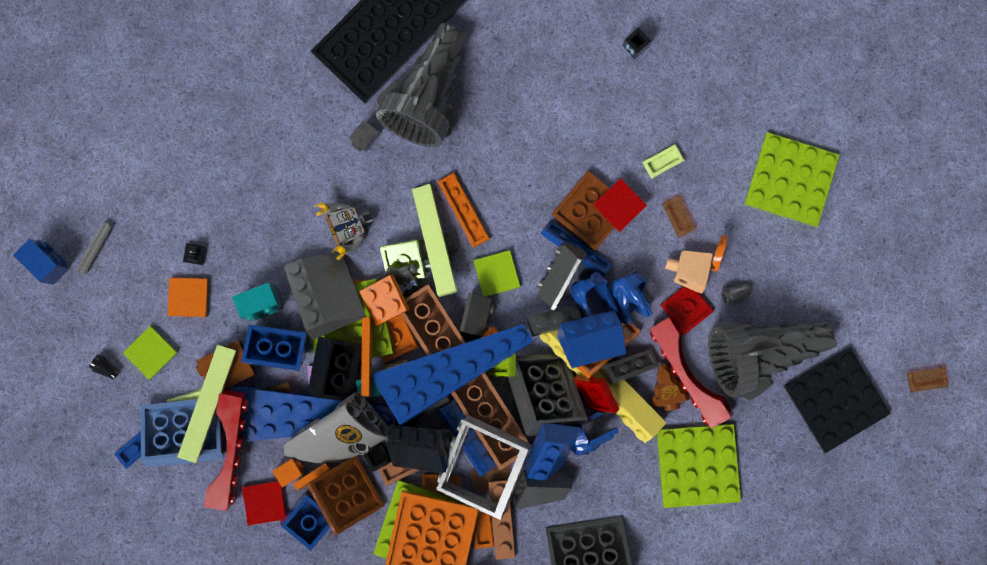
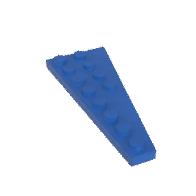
M524 324L374 373L371 377L399 425H402L533 343L534 340Z
M239 385L233 387L235 392L247 393L246 400H249L248 409L246 412L244 411L246 425L245 429L241 432L243 442L293 437L299 430L318 418L321 420L332 413L342 401L319 398L310 394L263 390L256 387L247 388L240 387ZM369 403L388 427L393 425L394 414L388 405Z

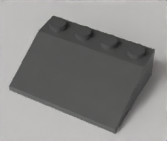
M339 252L301 258L283 266L305 330L312 340L366 317L344 256L340 260L336 259L340 255Z
M556 354L516 357V377L508 376L526 437L537 436L543 423L575 426L588 421L578 389L573 380L571 369L561 357Z
M622 516L546 528L551 565H632Z

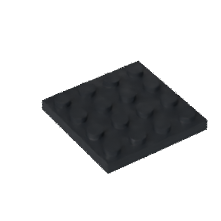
M850 347L784 386V389L823 453L829 452L891 414Z

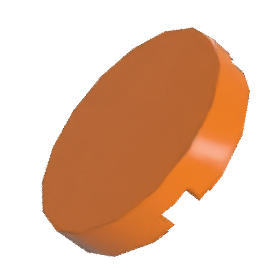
M722 234L720 236L712 262L713 265L710 268L711 271L718 272L729 237Z

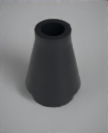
M98 354L89 365L92 372L112 380L115 379L120 371L103 355L100 356Z

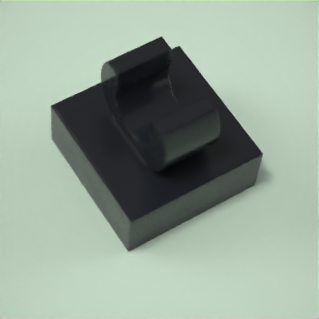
M186 243L183 262L203 266L206 247Z

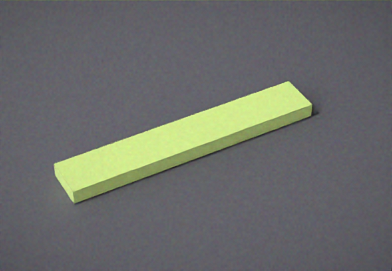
M427 184L412 189L437 295L442 297L458 292L432 186Z
M217 345L177 456L178 458L198 463L217 409L219 393L224 390L237 353L236 350Z

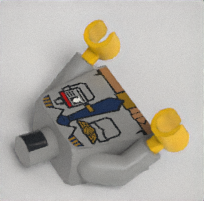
M322 202L316 204L314 207L321 208V212L316 213L317 216L327 213L324 216L337 245L332 253L335 251L340 253L336 259L340 260L344 255L357 250L366 234L363 225L373 221L370 212L367 211L358 215L356 209L347 204H324Z

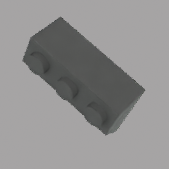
M566 242L564 246L560 244L555 253L558 256L555 262H550L546 270L549 272L546 279L542 278L537 286L540 289L537 295L553 310L556 309L587 254L586 251L569 242Z

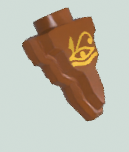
M667 364L659 365L657 371L658 383L654 387V396L651 398L652 408L664 407L665 411L679 409L680 403L690 400L688 391L682 388L680 381L675 380L673 371Z

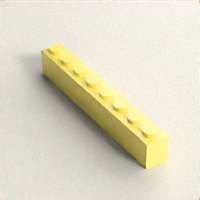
M558 331L539 335L540 339L547 343L554 353L567 363L571 370L575 371L577 375L585 376L577 367L571 368L557 338ZM602 368L592 376L605 379L620 408L616 414L621 418L623 424L628 426L635 433L636 437L644 443L654 438L666 424L657 412L625 380L610 385Z

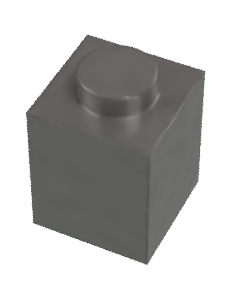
M363 120L349 139L352 141L351 146L360 152L362 149L367 152L380 134Z

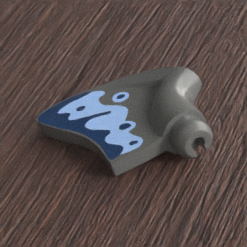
M415 263L406 264L402 267L389 265L384 276L385 278L394 274L404 297L408 293L419 289V284L414 276V273L418 272Z

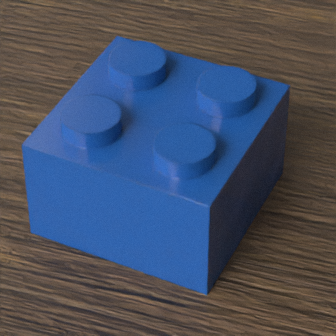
M29 238L13 254L41 283L54 285L70 269L66 265L67 261L61 255L56 256L52 252L54 248L45 241L43 243L39 239L33 240Z
M306 492L280 521V526L310 551L330 529L318 504Z

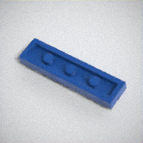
M550 220L540 233L558 247L560 244L564 246L566 242H569L586 251L587 254L581 264L592 272L600 273L603 278L613 265L553 220Z
M454 400L439 410V413L457 438L459 433L457 427L460 425L461 420L467 417L457 401ZM470 427L462 449L481 477L497 465L475 430Z

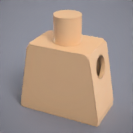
M682 251L679 260L667 258L665 269L675 271V283L702 294L707 284L713 254Z

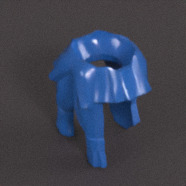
M637 271L611 282V296L620 310L623 324L627 325L633 322L628 310L629 302L635 304L637 313H640L643 317L647 318L653 314L650 309L651 303L645 298L643 293L649 279Z
M592 272L589 276H585L583 280L575 281L571 286L572 297L580 305L585 317L593 316L585 297L592 288H595L606 312L614 310L615 313L618 312L607 285L608 281L598 272Z
M598 410L590 416L587 415V422L572 426L581 428V432L571 449L575 455H589V452L595 451L601 444L613 439V435L618 434L619 431L616 428L588 441L582 426L604 416L603 411Z

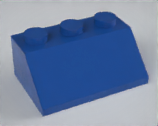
M614 310L562 323L559 326L557 338L571 368L626 354L622 325Z
M249 325L241 362L300 371L306 358L309 343L308 335L305 332Z
M543 423L525 463L527 478L547 480L557 472L567 459L581 432V428Z

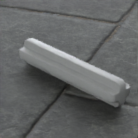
M107 222L101 224L77 267L78 272L85 275L88 273L113 228L112 225Z

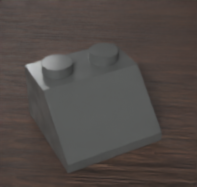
M468 293L460 327L461 332L481 337L490 327V323L487 322L488 315L493 314L495 305L491 303L492 299Z

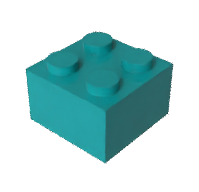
M266 283L232 296L240 319L251 322L261 319L262 314H275L280 311V307H283L276 285Z

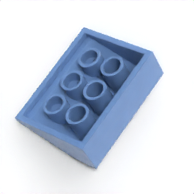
M198 399L141 405V461L146 468L194 463L177 456ZM216 412L198 462L225 459L223 426Z

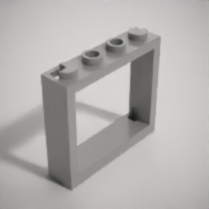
M468 416L461 420L460 425L457 427L459 433L457 438H453L450 445L452 451L448 456L446 473L440 472L437 481L439 484L436 490L500 520L506 513L533 445ZM470 427L520 450L498 504L449 482Z

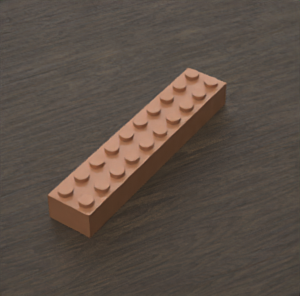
M429 284L405 299L410 310L401 315L427 356L466 343ZM485 373L452 393L466 417L476 418L529 443ZM475 430L500 470L516 460L519 449Z

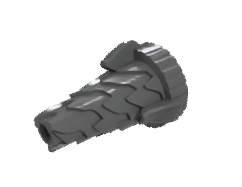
M441 23L432 42L422 56L417 58L411 72H407L403 82L401 79H397L378 96L379 108L376 117L388 131L404 140L425 147H439L444 138L450 136L453 126L452 104L447 102L454 89L452 84L456 77L455 70L461 59L462 53L460 51L467 37L465 31H460L453 26Z
M826 320L812 324H796L791 326L782 324L768 328L766 325L755 328L754 326L737 322H724L722 325L715 326L710 330L708 339L710 364L720 388L730 397L737 398L742 396L747 400L758 397L773 385L774 381L771 379V374L787 371V367L801 364L803 360L820 356L819 353L837 346L833 330Z

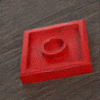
M621 178L593 204L618 232L624 229L647 207L641 198Z
M684 286L660 305L668 317L673 314L683 330V335L687 334L714 312L700 293Z
M576 375L573 378L588 409L615 414L620 410L605 379L596 377L588 379L583 375Z
M278 481L242 487L248 526L279 521L286 516L283 490Z

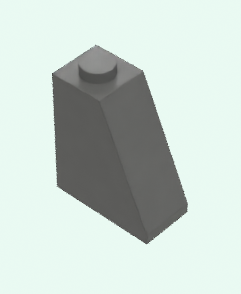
M524 470L512 495L515 509L565 500L572 489V482L569 480L568 473L555 472L547 480H536L527 478L526 470Z

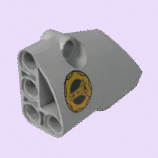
M355 392L341 401L332 413L321 420L319 418L299 430L291 440L284 444V455L307 462L338 464L357 455L366 454L370 448L388 438L389 427L359 392Z

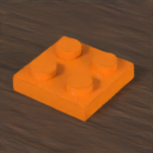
M394 274L359 291L375 326H379L410 310Z

